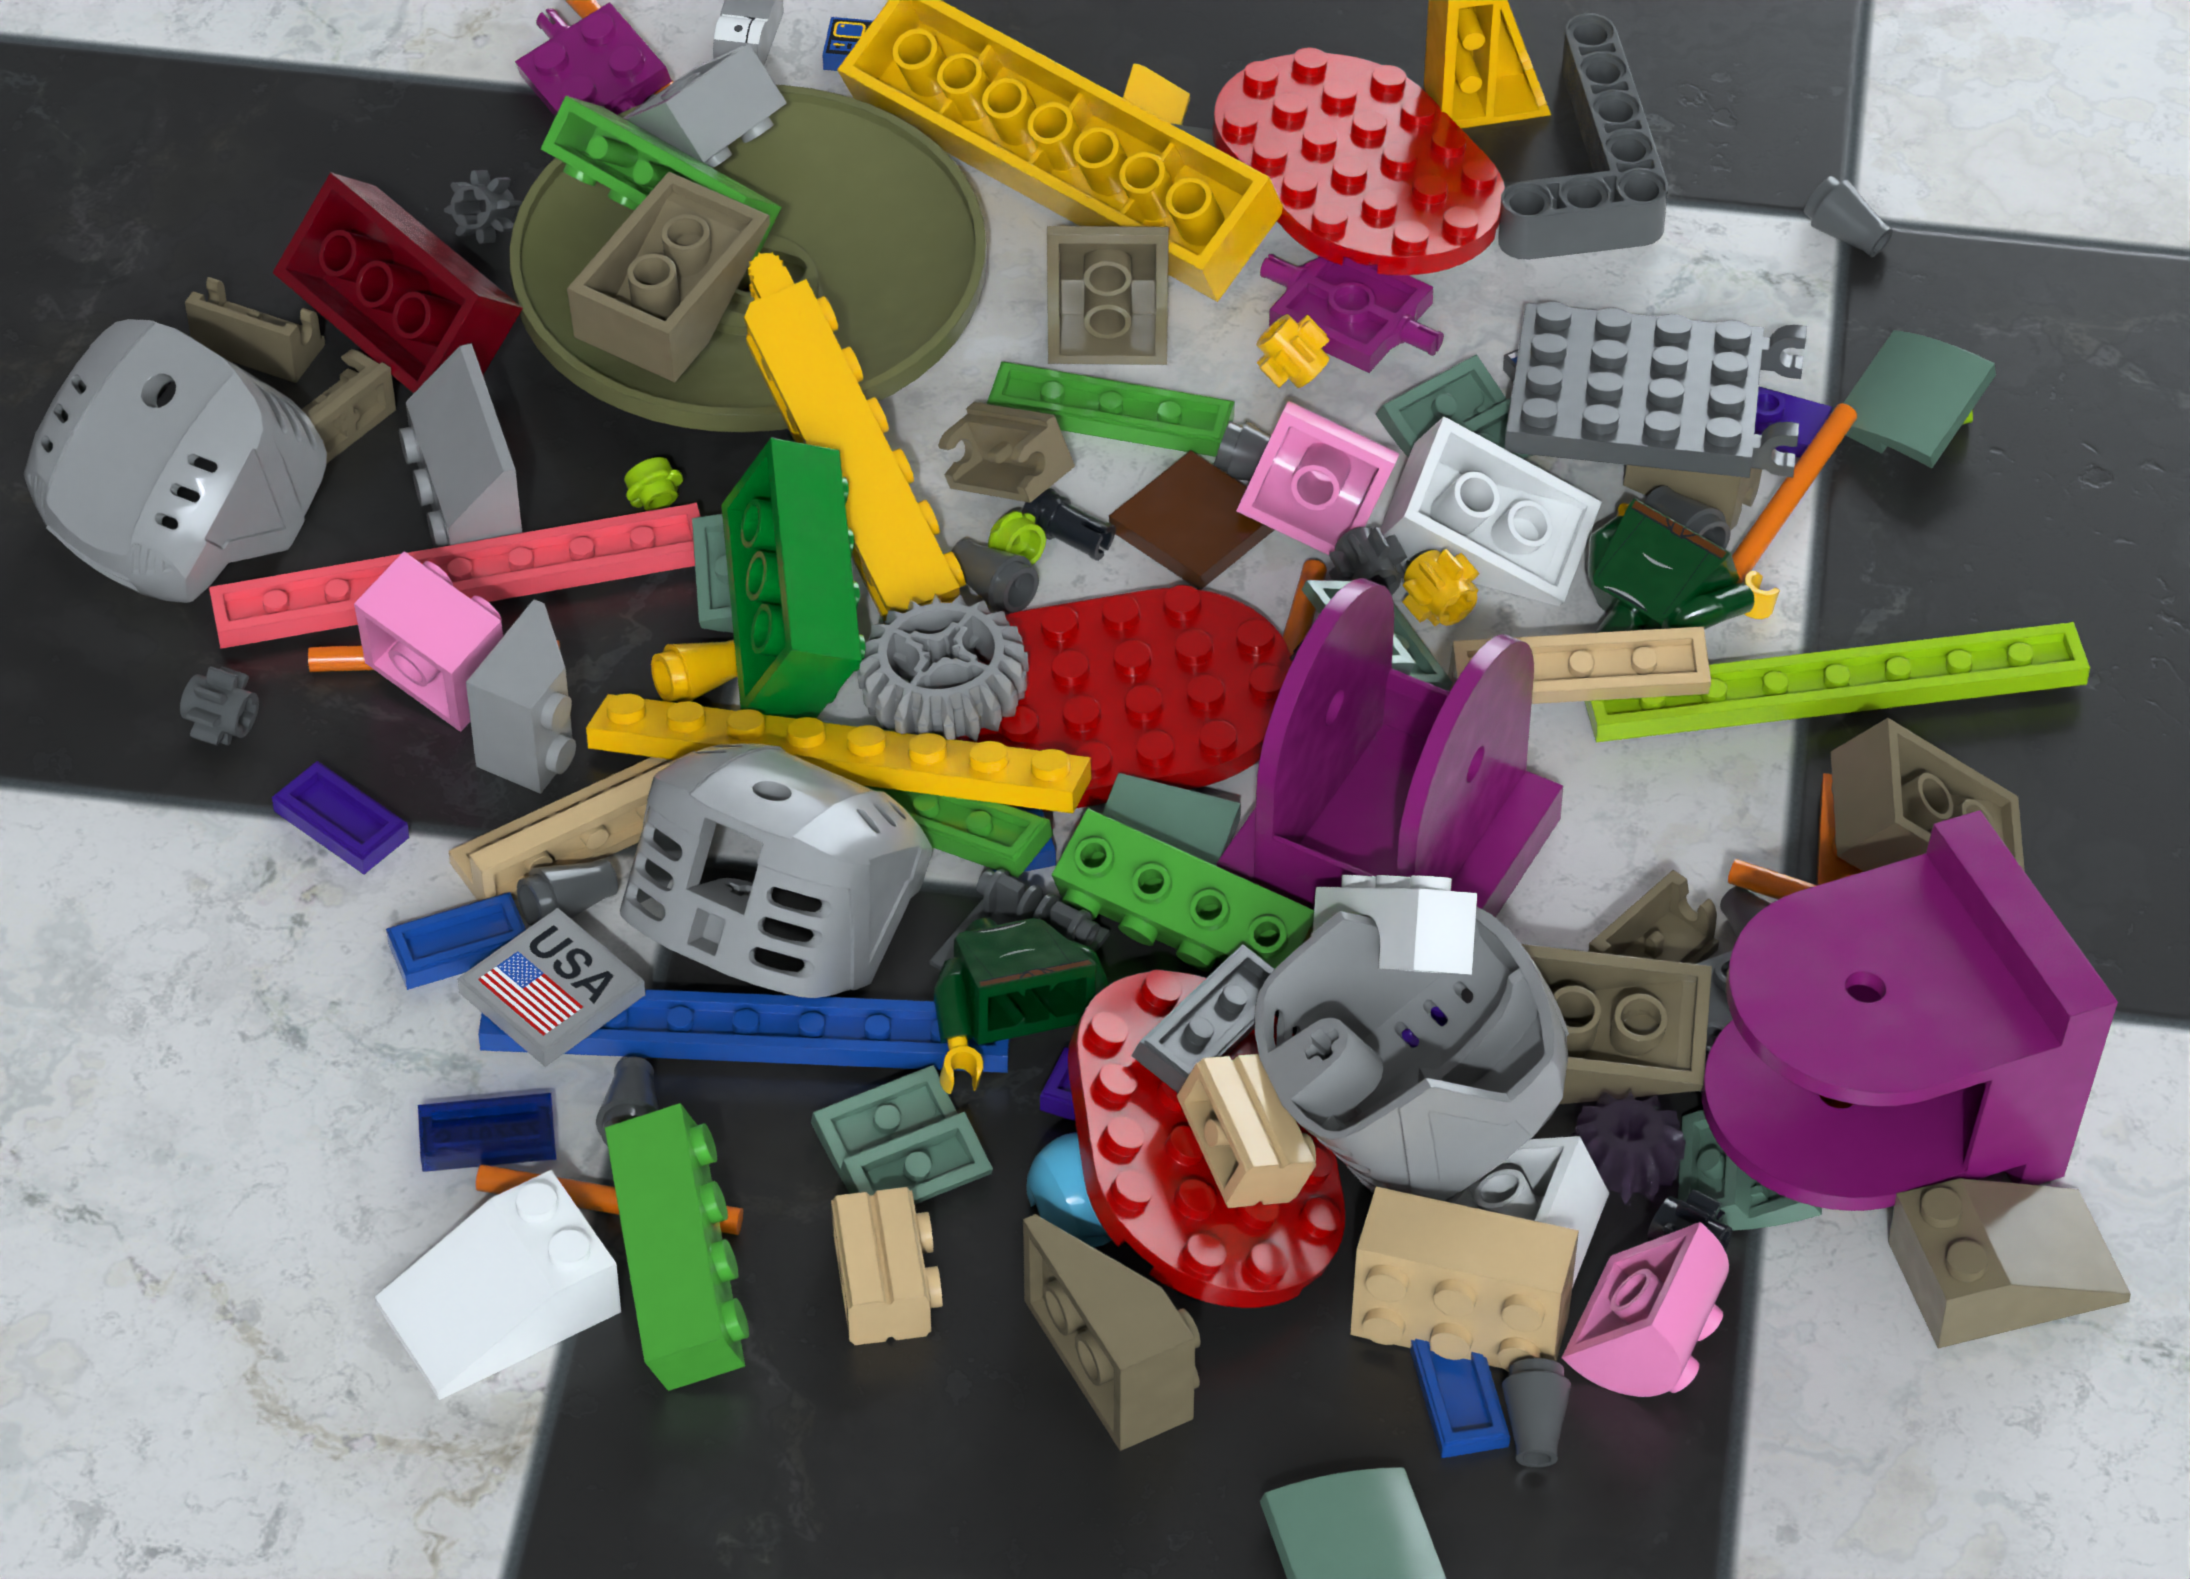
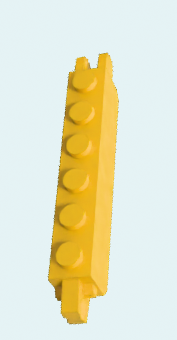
M758 252V256L749 261L748 275L751 282L749 290L754 301L750 302L744 316L747 326V346L776 405L781 411L794 441L840 451L842 476L847 478L849 486L845 505L847 526L854 534V548L851 557L884 624L887 619L888 610L904 614L908 609L910 599L918 605L924 606L931 604L936 594L942 603H952L960 595V587L966 585L960 564L952 551L945 554L942 553L934 537L940 534L935 514L926 499L917 502L909 484L914 482L910 464L901 448L894 451L891 450L883 434L889 431L885 414L875 397L866 400L858 382L863 381L860 364L852 348L848 346L841 349L833 333L838 330V323L829 301L825 296L816 299L807 279L794 284L786 266H783V260H779V255L775 256L773 252L763 254Z

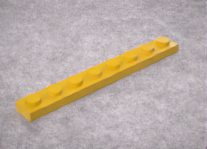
M608 694L586 727L588 749L675 760L694 750L699 751L703 748L720 744L746 743L780 746L786 753L864 786L1065 813L1075 812L1092 779L1091 757L1069 755L1056 749L1038 751L1008 747L995 741L977 743L955 739L946 740L941 735L934 733L919 735L900 734L894 731H886L873 725L858 727L825 723L812 717L795 719L764 715L759 711L751 709L734 711L704 707L690 701L673 703L643 699L635 694Z

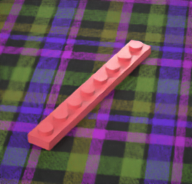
M697 503L414 551L407 554L421 564L425 561L436 564L449 576L453 586L470 599L473 596H479L487 602L695 566L692 518L701 516ZM401 554L209 587L220 649L358 625L354 603Z

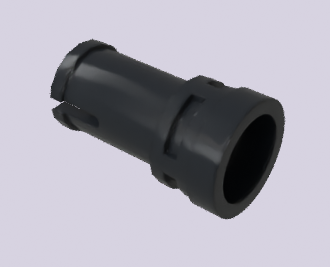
M1050 487L1031 503L1025 502L1021 512L1022 515L1030 513L1035 516V524L1043 529L1046 539L1056 538L1089 555L1090 558L1099 561L1104 556V551L1100 550L1099 546L1108 551L1115 536L1116 528L1113 524L1105 523L1072 506L1070 499L1060 496Z

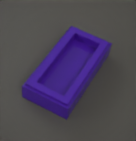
M316 761L272 796L275 813L364 875L410 838L407 822L319 761Z

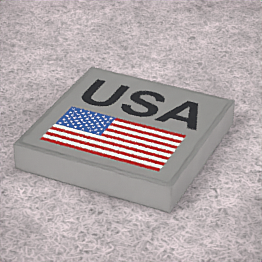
M559 908L553 910L457 978L459 993L544 1067L645 996L644 980Z

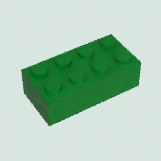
M770 438L721 505L741 710L751 709L759 711L764 715L795 719L803 717L817 718L827 704L834 701L839 689L851 674L859 670V664L864 659L866 645L864 636L859 634L856 611L860 599V589L858 583L853 581L851 564L854 534L847 526L845 507L849 486L847 478L842 476L839 450Z

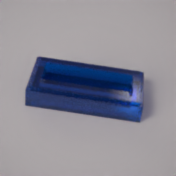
M551 1093L418 1105L422 1172L479 1167L481 1164L492 1166L557 1160Z

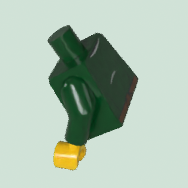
M1635 498L1630 504L1621 503L1618 507L1617 517H1614L1590 536L1588 578L1591 581V587L1599 607L1608 613L1595 633L1704 627L1705 630L1743 614L1753 619H1765L1773 613L1780 590L1776 587L1769 591L1759 590L1763 579L1759 572L1750 571L1746 575L1744 583H1737L1739 576L1731 552Z
M980 918L968 925L965 932L959 933L954 938V958L946 960L942 965L933 994L940 1042L947 1043L949 1047L940 1073L942 1089L946 1093L951 1094L954 1085L953 1070L963 1069L972 1077L973 1091L977 1090L983 1071V1059L980 1053L968 1046L967 1041L974 1038L978 1045L1077 1025L1093 998L1110 985L1096 952L1088 946L1066 939L1044 920L1036 918L997 925L992 919Z

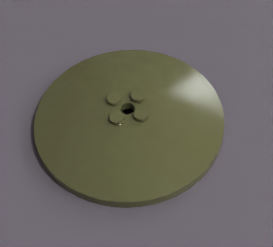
M776 85L787 104L769 116L774 125L747 143H744L740 137L728 145L732 155L713 169L782 207L760 253L773 252L775 256L779 255V260H783V266H786L794 284L807 279L816 299L822 296L827 298L838 323V330L833 333L841 349L850 346L860 364L863 381L858 382L866 400L875 397L879 402L906 387L934 366L956 343L969 324L980 300L985 281L987 259L985 226L979 202L968 179L954 160L937 143L911 124L871 104L844 95L813 88ZM640 105L618 114V116L623 118ZM554 158L532 184L519 208L512 229L509 249L514 299L523 308L519 316L525 330L538 350L571 382L597 399L625 412L652 421L682 428L716 432H759L788 429L781 411L776 405L746 343L747 326L744 316L750 302L754 301V298L751 297V292L741 291L748 288L749 284H751L748 268L709 343L676 382H672L574 337L567 288L635 210L610 199L607 196L610 188L598 181L595 186H591L563 172L566 163Z

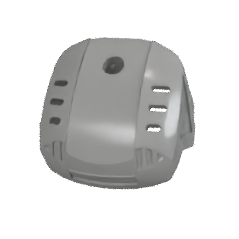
M127 319L115 322L104 330L90 345L89 349L76 363L62 384L35 432L24 470V477L33 503L47 526L46 529L56 536L77 557L98 572L137 593L163 601L189 603L194 601L214 582L228 563L289 550L305 522L304 516L322 482L326 469L327 452L322 438L309 417L290 398L178 329L152 320ZM175 381L176 391L172 400L158 408L157 401L168 386ZM199 457L216 463L217 470L212 473L196 467L194 461ZM180 487L187 488L199 493L200 499L197 502H192L177 495V490ZM168 516L178 521L177 528L170 529L163 526V517Z
M746 743L720 744L703 748L676 760L658 771L653 777L647 798L643 829L621 903L620 915L631 926L664 947L728 976L788 995L805 998L827 997L850 989L856 990L871 984L910 899L921 889L933 848L914 818L885 792L874 791L786 753L780 746ZM717 823L763 843L753 883L735 878H722L700 884ZM673 877L674 884L672 889H669L667 886ZM774 887L817 898L822 902V907L816 912H810L783 906L774 902L771 897ZM654 898L664 906V918L656 917L640 903ZM766 917L811 929L813 937L807 942H801L774 936L763 929ZM759 947L802 959L804 967L799 972L779 970L757 962L755 955Z
M1476 906L1472 975L1379 969L1380 935L1374 919L1339 911L1311 933V937L1279 964L1261 987L1255 1007V1037L1260 1060L1282 1106L1304 1129L1314 1135L1320 1143L1346 1164L1349 1170L1371 1192L1374 1193L1377 1186L1444 1201L1466 1189L1501 1165L1530 1140L1551 1118L1563 1098L1568 1063L1567 1036L1569 1032L1551 989L1529 953L1505 925L1481 908ZM1465 988L1473 993V1000L1470 1003H1466L1462 999L1461 993ZM1433 1007H1438L1447 1016L1448 1021L1444 1026H1440L1432 1018L1430 1012ZM1279 1010L1276 1047L1274 1041L1275 1012ZM1297 1026L1296 1035L1292 1037L1293 1027ZM1406 1028L1410 1029L1419 1039L1417 1047L1412 1048L1402 1038L1403 1030Z

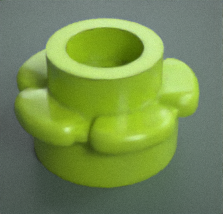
M663 457L642 461L631 468L625 475L624 482L628 488L626 497L633 507L640 508L643 506L646 511L667 508L678 497V486L683 482L682 473L679 470H673L669 461Z
M1012 511L1000 518L993 525L988 540L989 548L1024 556L1030 561L1031 566L1039 560L1046 545L1045 533L1040 526L1035 524V516L1030 513L1022 515L1019 511Z

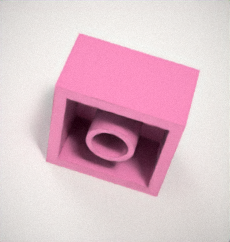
M403 552L354 603L365 664L461 732L471 722L466 681L502 639V619L497 610L485 599L479 596H473L470 599L456 589L449 576L436 564L429 561L421 564L409 554Z

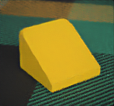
M1134 63L1123 98L1170 124L1183 125L1190 102V93L1147 67Z

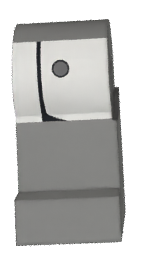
M724 0L715 28L713 59L750 43L764 66L784 13L783 0Z

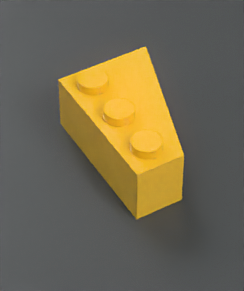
M1428 0L1424 88L1426 93L1440 106L1442 112H1446L1461 129L1551 115L1508 0Z

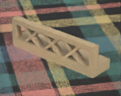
M1704 627L1514 637L1526 642L1533 653L1534 681L1532 704L1709 694L1711 676ZM1490 639L1453 641L1448 676L1453 683L1449 688V692L1472 657Z
M694 750L675 760L650 757L449 850L450 864L477 901L508 892L511 893L513 900L518 899L517 883L520 879L528 877L532 868L593 862L638 843L643 829L647 798L653 777L658 771L672 762L696 751Z

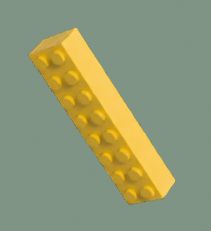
M888 0L837 69L854 99L871 104L897 116L916 127L948 154L1079 226L1169 227L1168 275L1217 302L1282 214L1283 205L1270 177L942 0Z

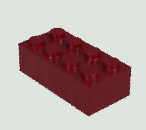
M331 172L272 272L377 363L383 362L391 367V375L413 393L462 345L472 343L481 372L484 375L523 309L377 186Z

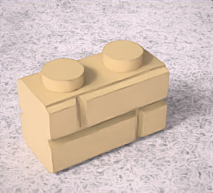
M1259 1054L1238 1055L1234 1060H1231L1230 1056L1203 1058L1197 1062L1177 1094V1098L1227 1208L1254 1206L1259 1201L1263 1205L1289 1203L1297 1197L1316 1167L1315 1145L1308 1134L1301 1133L1296 1120L1282 1106L1262 1065Z
M907 1187L877 1190L874 1195H869L867 1192L836 1195L831 1200L832 1226L849 1341L854 1345L886 1342L888 1337H893L895 1340L926 1337L931 1332V1308L943 1306L938 1266L925 1268L923 1259L924 1253L933 1252L929 1212L916 1213L912 1190L910 1191Z

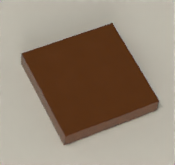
M1192 451L1188 452L1109 515V523L1115 526V534L1198 590H1202L1275 530L1237 512L1236 510L1247 487Z

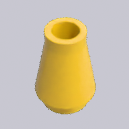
M734 639L726 642L667 644L663 652L655 654L651 661L652 678L660 697L666 702H691L736 678L737 666Z

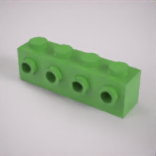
M565 96L541 147V150L566 163L563 172L591 186H595L598 181L610 188L607 195L610 199L632 210H635L668 172H671L770 216V225L752 260L758 256V252H761L782 208L608 109L569 96Z
M1087 808L1052 873L1059 894L1063 897L1062 903L1078 911L1084 909L1090 912L1092 920H1095L1098 914L1120 923L1118 926L1119 930L1141 944L1153 946L1155 940L1171 946L1177 949L1176 955L1183 962L1204 972H1210L1213 966L1218 968L1242 944L1275 969L1299 946L1311 937V933H1313L1314 910Z
M678 1103L605 1127L644 1362L668 1391L745 1367L741 1340L749 1337V1327L741 1303L737 1298L733 1299L730 1281L738 1278V1266L729 1242L726 1239H722L720 1222L728 1219V1211L718 1183L712 1181L709 1164L717 1162V1151L708 1126L705 1123L697 1125L683 1105Z

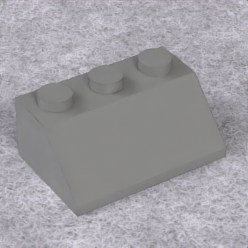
M472 343L462 345L406 401L409 427L399 429L401 447L406 463L417 462L419 469L413 470V479L419 503L421 506L431 504L433 509L432 512L427 513V521L434 548L522 533L515 466Z

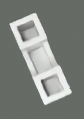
M1342 875L1341 887H1316L1313 932L1339 911L1374 919L1380 935L1379 969L1472 975L1477 893L1451 891L1452 878Z

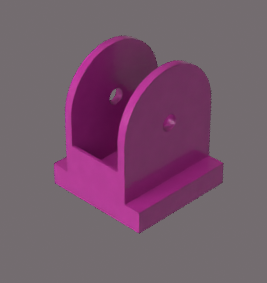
M1364 578L1355 579L1340 589L1324 607L1296 653L1278 694L1266 730L1257 774L1256 807L1217 861L1216 866L1312 910L1315 907L1316 887H1341L1342 875L1374 877L1376 875L1404 877L1415 875L1452 878L1451 891L1477 893L1476 906L1496 918L1561 819L1563 785L1526 771L1534 681L1532 650L1526 642L1509 635L1500 634L1493 637L1472 657L1450 692L1392 669L1394 603L1392 595L1385 586Z
M1981 810L1933 824L1925 854L1784 896L1759 911L1747 923L1734 944L1727 970L1726 997L1733 1020L1724 1027L1716 1038L1705 1065L1703 1087L1701 1089L1705 1118L1719 1146L1748 1176L1782 1196L1815 1207L1844 1211L1882 1209L1895 1205L1896 1193L1959 1178L1978 1180L2005 1171L2012 1183L2040 1185L2065 1176L2118 1001ZM1819 1095L1854 1105L1848 1108L1831 1107L1823 1102Z

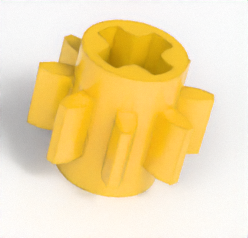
M1286 314L1275 321L1258 339L1256 346L1265 355L1257 361V364L1260 366L1261 371L1278 388L1288 379L1297 388H1301L1312 381L1329 362L1330 357L1321 349L1329 342V338L1309 315H1306L1297 323L1289 314Z
M1447 549L1443 550L1442 553L1438 550L1427 551L1414 559L1405 571L1403 587L1409 595L1406 596L1402 603L1420 623L1428 618L1434 626L1439 623L1445 626L1456 624L1463 620L1477 603V592L1479 589L1472 581L1479 575V572L1462 553L1454 557Z

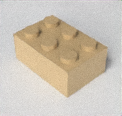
M1376 1186L1356 1251L1350 1335L1367 1338L1378 1344H1394L1411 1348V1340L1420 1339L1429 1342L1430 1351H1434L1437 1355L1450 1360H1460L1463 1358L1471 1360V1352L1483 1354V1357L1487 1358L1489 1366L1502 1368L1508 1372L1509 1367L1513 1363L1523 1359L1544 1358L1557 1362L1569 1318L1579 1230Z

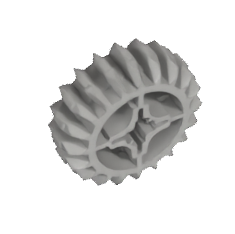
M935 594L929 605L920 606L910 599L906 613L888 610L885 624L872 625L869 640L865 641V656L859 664L860 669L857 671L859 688L862 689L864 704L868 708L870 715H876V719L880 722L883 730L895 728V731L900 734L919 735L934 733L941 735L946 740H953L956 737L966 735L977 742L981 728L999 731L1002 717L1015 716L1018 700L1025 698V691L1027 689L1026 672L1029 671L1028 654L1024 652V645L1018 628L1010 626L1004 611L990 613L984 600L969 607L961 594L952 603H942ZM901 677L908 679L909 682H906Z

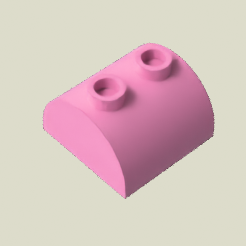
M1288 401L1236 511L1329 555L1330 552L1335 551L1336 543L1345 533L1352 529L1366 526L1400 454Z
M1699 1222L1610 1256L1563 1353L1562 1359L1591 1382L1624 1395L1651 1397L1668 1391L1676 1393L1684 1389L1695 1378L1699 1370V1362L1691 1355L1697 1341H1701L1711 1335L1723 1318V1311L1715 1302L1728 1276L1729 1260L1716 1236Z

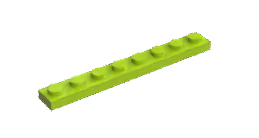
M2070 622L1709 665L1711 676L1709 694L1584 702L1597 743L2087 685L2090 666L2075 624Z

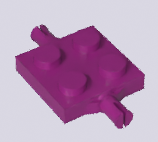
M610 2L572 26H568L553 8L546 9L549 19L541 12L537 17L536 24L549 37V40L515 61L521 77L555 117L565 96L602 106L618 115L641 105L648 96L672 82L666 66Z
M1269 254L1268 258H1265L1262 263L1260 276L1287 288L1283 296L1269 310V327L1286 314H1289L1297 323L1306 315H1309L1329 338V342L1321 349L1325 353L1365 372L1370 373L1386 354L1399 344L1405 342L1434 356L1436 351H1439L1444 339V334L1441 331H1436L1417 322L1433 304V286L1409 275L1377 274L1378 265L1359 264L1345 257L1342 266L1319 256L1317 259L1304 264V266L1297 267L1276 257L1274 254Z

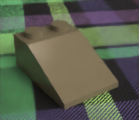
M668 172L567 288L574 337L672 382H676L709 343L749 266V261L752 260L770 225V216Z
M1047 226L1048 364L1167 365L1169 227Z
M1889 718L1831 751L1832 793L1836 830L1835 845L1837 856L1848 864L1865 872L1925 854L1933 824L1981 810L2025 872L2019 799L2017 795Z
M1521 944L1529 953L1551 989L1569 1032L1567 1036L1568 1063L1564 1092L1559 1104L1702 1090L1712 966Z
M1959 1178L1896 1193L1888 1243L1938 1349L2130 1301L2131 1293L2079 1189Z
M1034 1214L1023 1219L1024 1301L1118 1449L1122 1451L1193 1420L1194 1389L1200 1385L1198 1372L1195 1367V1349L1200 1347L1201 1341L1197 1326L1189 1312L1184 1308L1177 1311L1161 1286L1040 1216Z

